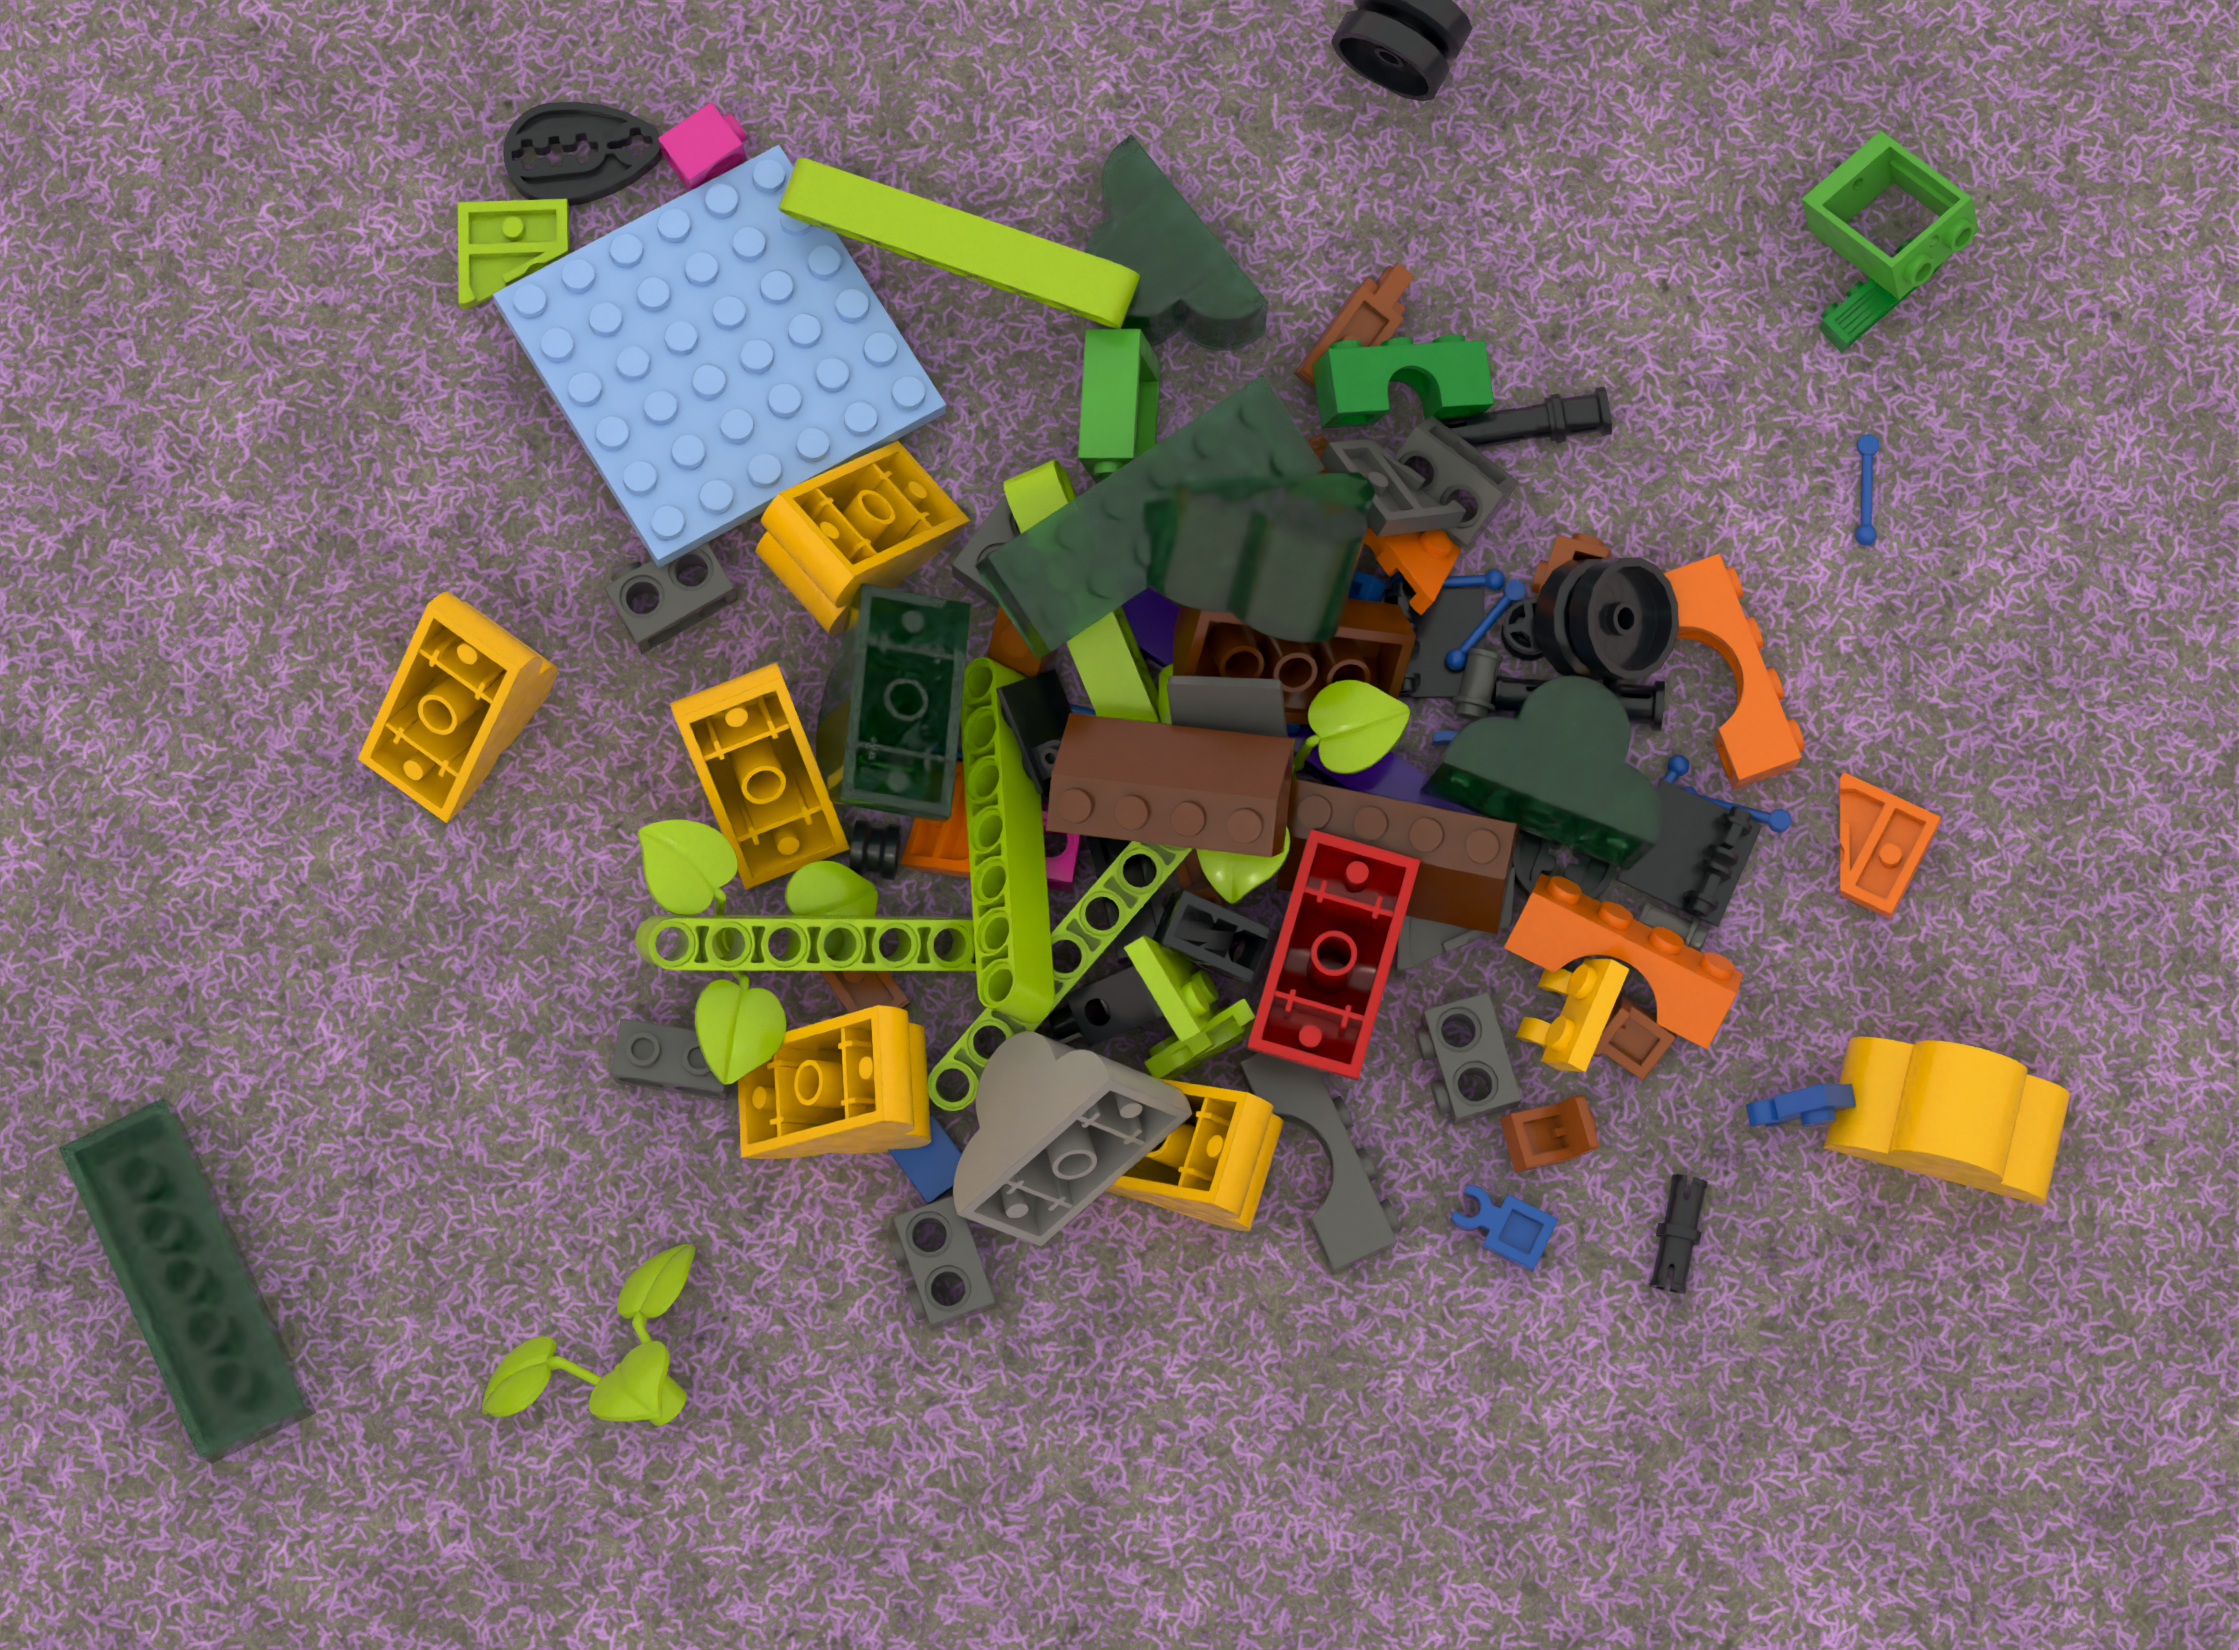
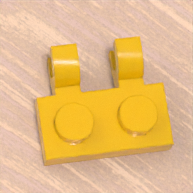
M1584 958L1582 965L1573 973L1562 968L1555 973L1544 969L1537 987L1566 996L1564 1000L1566 1001L1560 1016L1552 1024L1537 1018L1523 1017L1515 1037L1523 1042H1531L1544 1047L1541 1061L1557 1070L1586 1072L1629 968L1613 959Z

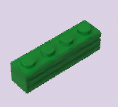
M1908 238L1895 252L1898 254L1913 240ZM1942 262L1936 269H1934V272L1932 273V275H1933L1938 269L1941 268V266L1943 265L1944 262ZM1871 278L1865 284L1858 281L1847 291L1845 295L1848 298L1842 304L1838 305L1834 302L1821 314L1823 320L1819 330L1843 353L1918 287L1911 289L1899 300Z

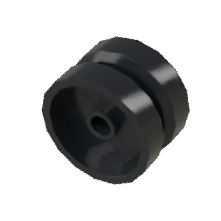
M1354 0L1357 10L1348 11L1345 14L1331 40L1335 53L1348 67L1360 76L1403 98L1417 101L1434 99L1450 70L1446 60L1457 58L1473 29L1468 16L1452 0Z
M1641 557L1569 560L1554 569L1541 587L1535 609L1536 635L1544 657L1558 673L1573 680L1645 679L1662 668L1673 651L1679 629L1678 603L1670 581L1657 565Z

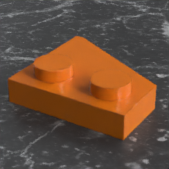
M1355 508L1348 523L1360 539L1372 549L1376 560L1388 576L1394 575L1398 570L1417 593L1409 603L1416 612L1422 615L1435 601L1461 548L1455 545L1448 534L1442 529L1377 537Z
M934 760L899 864L923 873L970 878L963 762Z
M1843 772L1840 777V896L1891 920L1941 824V817Z

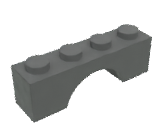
M1262 1053L1241 1061L1239 1071L1249 1093L1271 1103L1274 1106L1272 1113L1285 1122L1298 1125L1311 1133L1320 1142L1328 1156L1332 1174L1330 1192L1322 1206L1310 1218L1309 1225L1332 1275L1394 1248L1397 1243L1394 1233L1401 1230L1399 1220L1388 1199L1381 1202L1378 1201L1370 1181L1377 1179L1373 1163L1364 1147L1355 1150L1346 1131L1354 1127L1350 1113L1341 1096L1331 1098L1323 1081V1078L1330 1076V1073Z

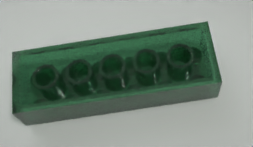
M1262 374L974 566L1038 660L1325 468Z
M162 1098L60 1147V1153L199 1459L213 1464L315 1414L314 1406L177 1108Z

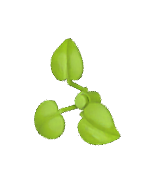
M1173 664L1163 668L1159 674L1158 713L1161 723L1172 724L1167 684L1169 677L1173 676ZM1343 680L1328 685L1317 694L1309 707L1308 721L1316 735L1307 738L1295 757H1293L1291 786L1293 779H1298L1296 771L1304 768L1305 759L1311 750L1318 745L1320 760L1323 766L1330 772L1353 774L1373 766L1396 745L1403 735L1410 719V709L1403 702L1365 682ZM1286 826L1284 852L1272 858L1196 849L1202 870L1212 887L1227 903L1235 905L1250 891L1265 883L1280 870L1289 854L1291 844L1290 833Z
M665 820L641 827L637 831L642 851L644 878L647 888L657 904L674 915L690 916L705 911L710 906L714 897L713 915H724L726 894L720 887L731 881L738 869L735 851L725 836L706 824L689 820ZM816 861L806 864L794 872L785 889V903L792 915H875L878 904V892L873 883L843 864L833 861ZM728 927L722 928L713 937L712 948L718 958L725 956L733 948L734 937ZM779 928L774 932L784 930V928ZM839 928L831 930L825 937L823 945L827 956L839 954L843 948L844 936ZM725 971L730 972L737 979L738 985L725 979L714 980L707 984L700 993L695 1008V1029L701 1052L710 1070L723 1085L736 1082L750 1071L768 1061L779 1050L786 1033V1016L778 998L765 988L749 989L750 980L744 971Z
M693 1243L683 1244L658 1253L639 1266L624 1283L617 1300V1311L625 1319L633 1318L632 1325L641 1345L632 1349L621 1363L615 1365L613 1371L601 1377L561 1356L553 1357L557 1342L550 1336L534 1337L518 1345L500 1362L487 1385L481 1412L485 1416L489 1414L494 1417H506L524 1410L543 1392L550 1380L551 1371L562 1369L595 1385L589 1399V1410L598 1419L615 1422L649 1420L655 1426H662L673 1420L684 1407L687 1393L667 1374L670 1362L669 1349L662 1342L652 1341L646 1329V1322L648 1318H655L665 1313L679 1296L687 1280L696 1246Z

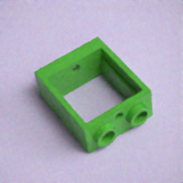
M1881 130L1801 199L1808 228L1820 240L1899 300L1914 287L1924 284L1931 277L1934 269L1954 252L1963 250L1979 231L1973 198ZM1892 183H1895L1938 215L1939 218L1896 256L1891 258L1846 223Z
M1086 329L1078 459L1099 488H1105L1104 492L1106 494L1117 497L1135 496L1138 494V489H1154L1161 362L1141 329Z

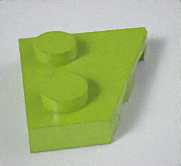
M567 199L458 202V299L461 310L471 309L493 298V294L570 254L569 203Z
M1146 935L1124 947L1125 951L1180 1042L1182 1043L1201 1032L1219 1010L1215 1003L1219 999V995L1208 974L1204 970L1197 972L1189 960Z
M1245 998L1229 1008L1223 1007L1219 1009L1201 1032L1182 1043L1177 1035H1173L1153 1046L1148 1051L1151 1058L1144 1062L1145 1073L1154 1078L1173 1080L1249 1037L1256 1017Z

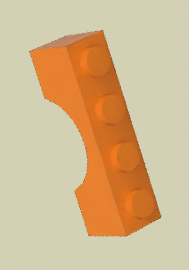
M1719 553L1663 573L1670 581L1678 603L1679 629L1676 638L1698 641L1717 651L1730 666L1736 681L1737 702L1734 713L1718 729L1712 739L1732 790L1794 769L1802 758L1799 751L1805 749L1803 736L1796 721L1793 718L1787 720L1779 702V700L1784 699L1781 681L1774 668L1766 669L1758 650L1763 648L1762 635L1753 617L1745 618L1738 600L1743 597V590L1735 569L1732 566L1725 568Z
M1540 873L1504 946L1505 949L1553 973L1575 959L1590 955L1611 956L1627 962L1646 978L1654 992L1657 1004L1656 1024L1705 1049H1708L1732 1005L1743 977V973L1736 970L1734 964L1724 956L1714 952H1706L1704 954L1684 945L1683 939L1675 932L1659 926L1651 928L1633 919L1631 912L1623 906L1610 901L1601 903L1583 894L1581 888L1571 880L1560 876L1550 878Z

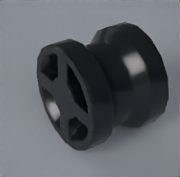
M1524 599L1516 602L1508 610L1501 628V640L1505 650L1512 657L1521 661H1536L1544 657L1536 635L1535 609L1538 599ZM1522 633L1525 637H1528L1529 643L1527 639L1523 638L1521 635L1517 636L1516 634Z
M856 820L849 868L860 876L866 872L879 873L885 880L894 881L897 873L902 826L889 824L885 828L872 827L868 821Z

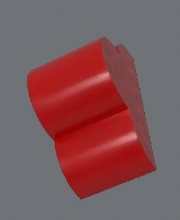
M1310 829L1247 1045L1248 1050L1358 1081L1421 860Z

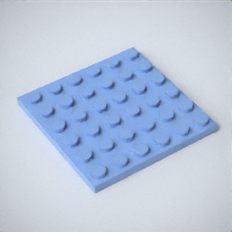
M780 145L767 150L493 294L495 306L658 569L764 512L778 493L882 448L946 413V403L837 234L792 218L778 210L794 168Z

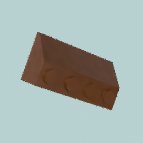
M1187 578L1174 625L1173 676L1280 680L1283 689L1286 723L1310 725L1308 711L1312 701L1322 689L1338 681L1357 680L1365 682L1398 700L1416 635L1402 608L1397 604Z
M1070 713L1051 774L1046 831L1272 858L1284 852L1295 738Z
M1293 779L1287 816V828L1290 833L1291 844L1287 859L1278 871L1277 889L1292 892L1309 831L1313 829L1421 860L1406 910V916L1498 934L1520 823L1304 779Z

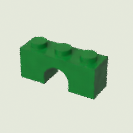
M1460 334L1441 336L1434 339L1432 343L1414 344L1413 339L1410 337L1392 338L1383 341L1380 344L1381 346L1362 347L1361 341L1358 340L1339 341L1329 345V349L1312 365L1321 429L1373 426L1390 411L1388 398L1389 382L1404 383L1415 390L1421 399L1425 420L1434 416L1441 422L1442 418L1476 415L1486 412L1494 405L1485 340L1465 341V336Z

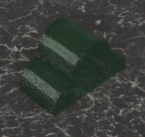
M1131 134L1112 150L1105 162L1101 180L1102 223L1091 234L1084 249L1085 253L1120 264L1141 276L1121 329H1141L1150 346L1166 341L1179 331L1196 345L1215 351L1236 350L1253 343L1265 334L1268 301ZM1090 320L1095 329H1116Z
M1359 472L1175 481L1148 583L1158 592L1178 603L1205 611L1231 612L1248 626L1277 638L1297 642L1328 640L1338 633L1368 529L1367 520L1375 495L1374 487Z
M865 583L860 585L848 611L841 641L840 656L829 674L817 723L816 761L820 769L828 770V795L832 803L938 822L949 820L952 812L971 604Z
M1563 676L1543 683L1531 693L1511 718L1488 717L1467 725L1455 736L1430 767L1420 791L1485 816L1520 823L1519 829L1628 871L1657 844L1663 822L1662 805L1655 787L1640 770L1624 762L1630 744V725L1625 709L1617 697L1605 686L1594 680L1579 676Z

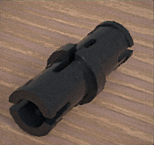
M1673 1174L1664 1223H1658L1656 1236L1661 1237L1649 1286L1664 1290L1668 1269L1672 1267L1674 1273L1670 1292L1685 1294L1693 1245L1700 1244L1702 1232L1697 1230V1225L1708 1182L1693 1177L1689 1199L1685 1200L1684 1192L1688 1176Z

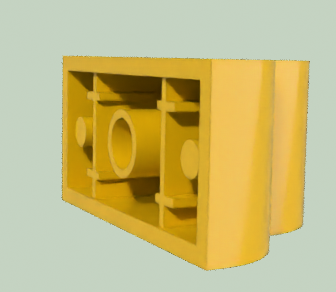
M897 440L778 493L761 518V524L767 531L760 539L755 552L830 636H834L844 632L894 591L906 576L921 568L949 544L971 520Z
M448 591L443 592L427 604L359 754L358 760L445 823H448L468 802L492 770L499 755L512 744L545 701L557 677L558 668L468 602L461 601Z
M777 662L670 703L674 718L721 832L735 851L738 861L737 871L745 890L798 870L811 862L821 861L850 849Z
M877 1005L787 1031L779 1050L768 1061L738 1079L741 1158L781 1159L809 1157L827 1153L889 1152L888 1150L919 1148L931 1143L925 1028L918 1024L909 1023L908 1012L904 1009Z
M1853 1037L1848 1041L1838 1084H1852L1856 1107L1835 1112L1836 1121L1828 1125L1823 1148L2044 1206L2050 1187L2070 1092L2055 1083L2028 1075V1069L2022 1063L1982 1048L1935 1040L1918 1041L1913 1045L1876 1037Z
M1159 1079L1179 1088L1185 1094L1193 1114L1105 1191L1134 1200L1152 1203L1164 1209L1221 1227L1251 1231L1284 1120L1272 1113L1274 1106L1271 1103L1248 1092Z

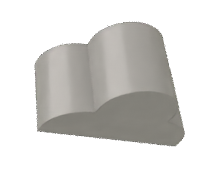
M1031 1031L1020 1032L1011 1036L992 1054L979 1081L976 1095V1114L980 1129L966 1145L959 1159L954 1177L953 1196L957 1215L1038 1246L1044 1245L1193 1114L1188 1099L1179 1088L1092 1051L1077 1050Z

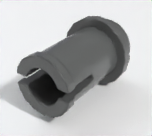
M1469 648L1459 694L1453 695L1451 700L1456 705L1454 715L1472 721H1487L1488 713H1493L1496 707L1491 703L1503 656L1483 649Z
M1646 902L1638 920L1651 928L1659 926L1675 932L1683 939L1684 945L1699 952L1710 929L1700 925L1701 919L1698 917L1691 921L1653 906L1650 902Z

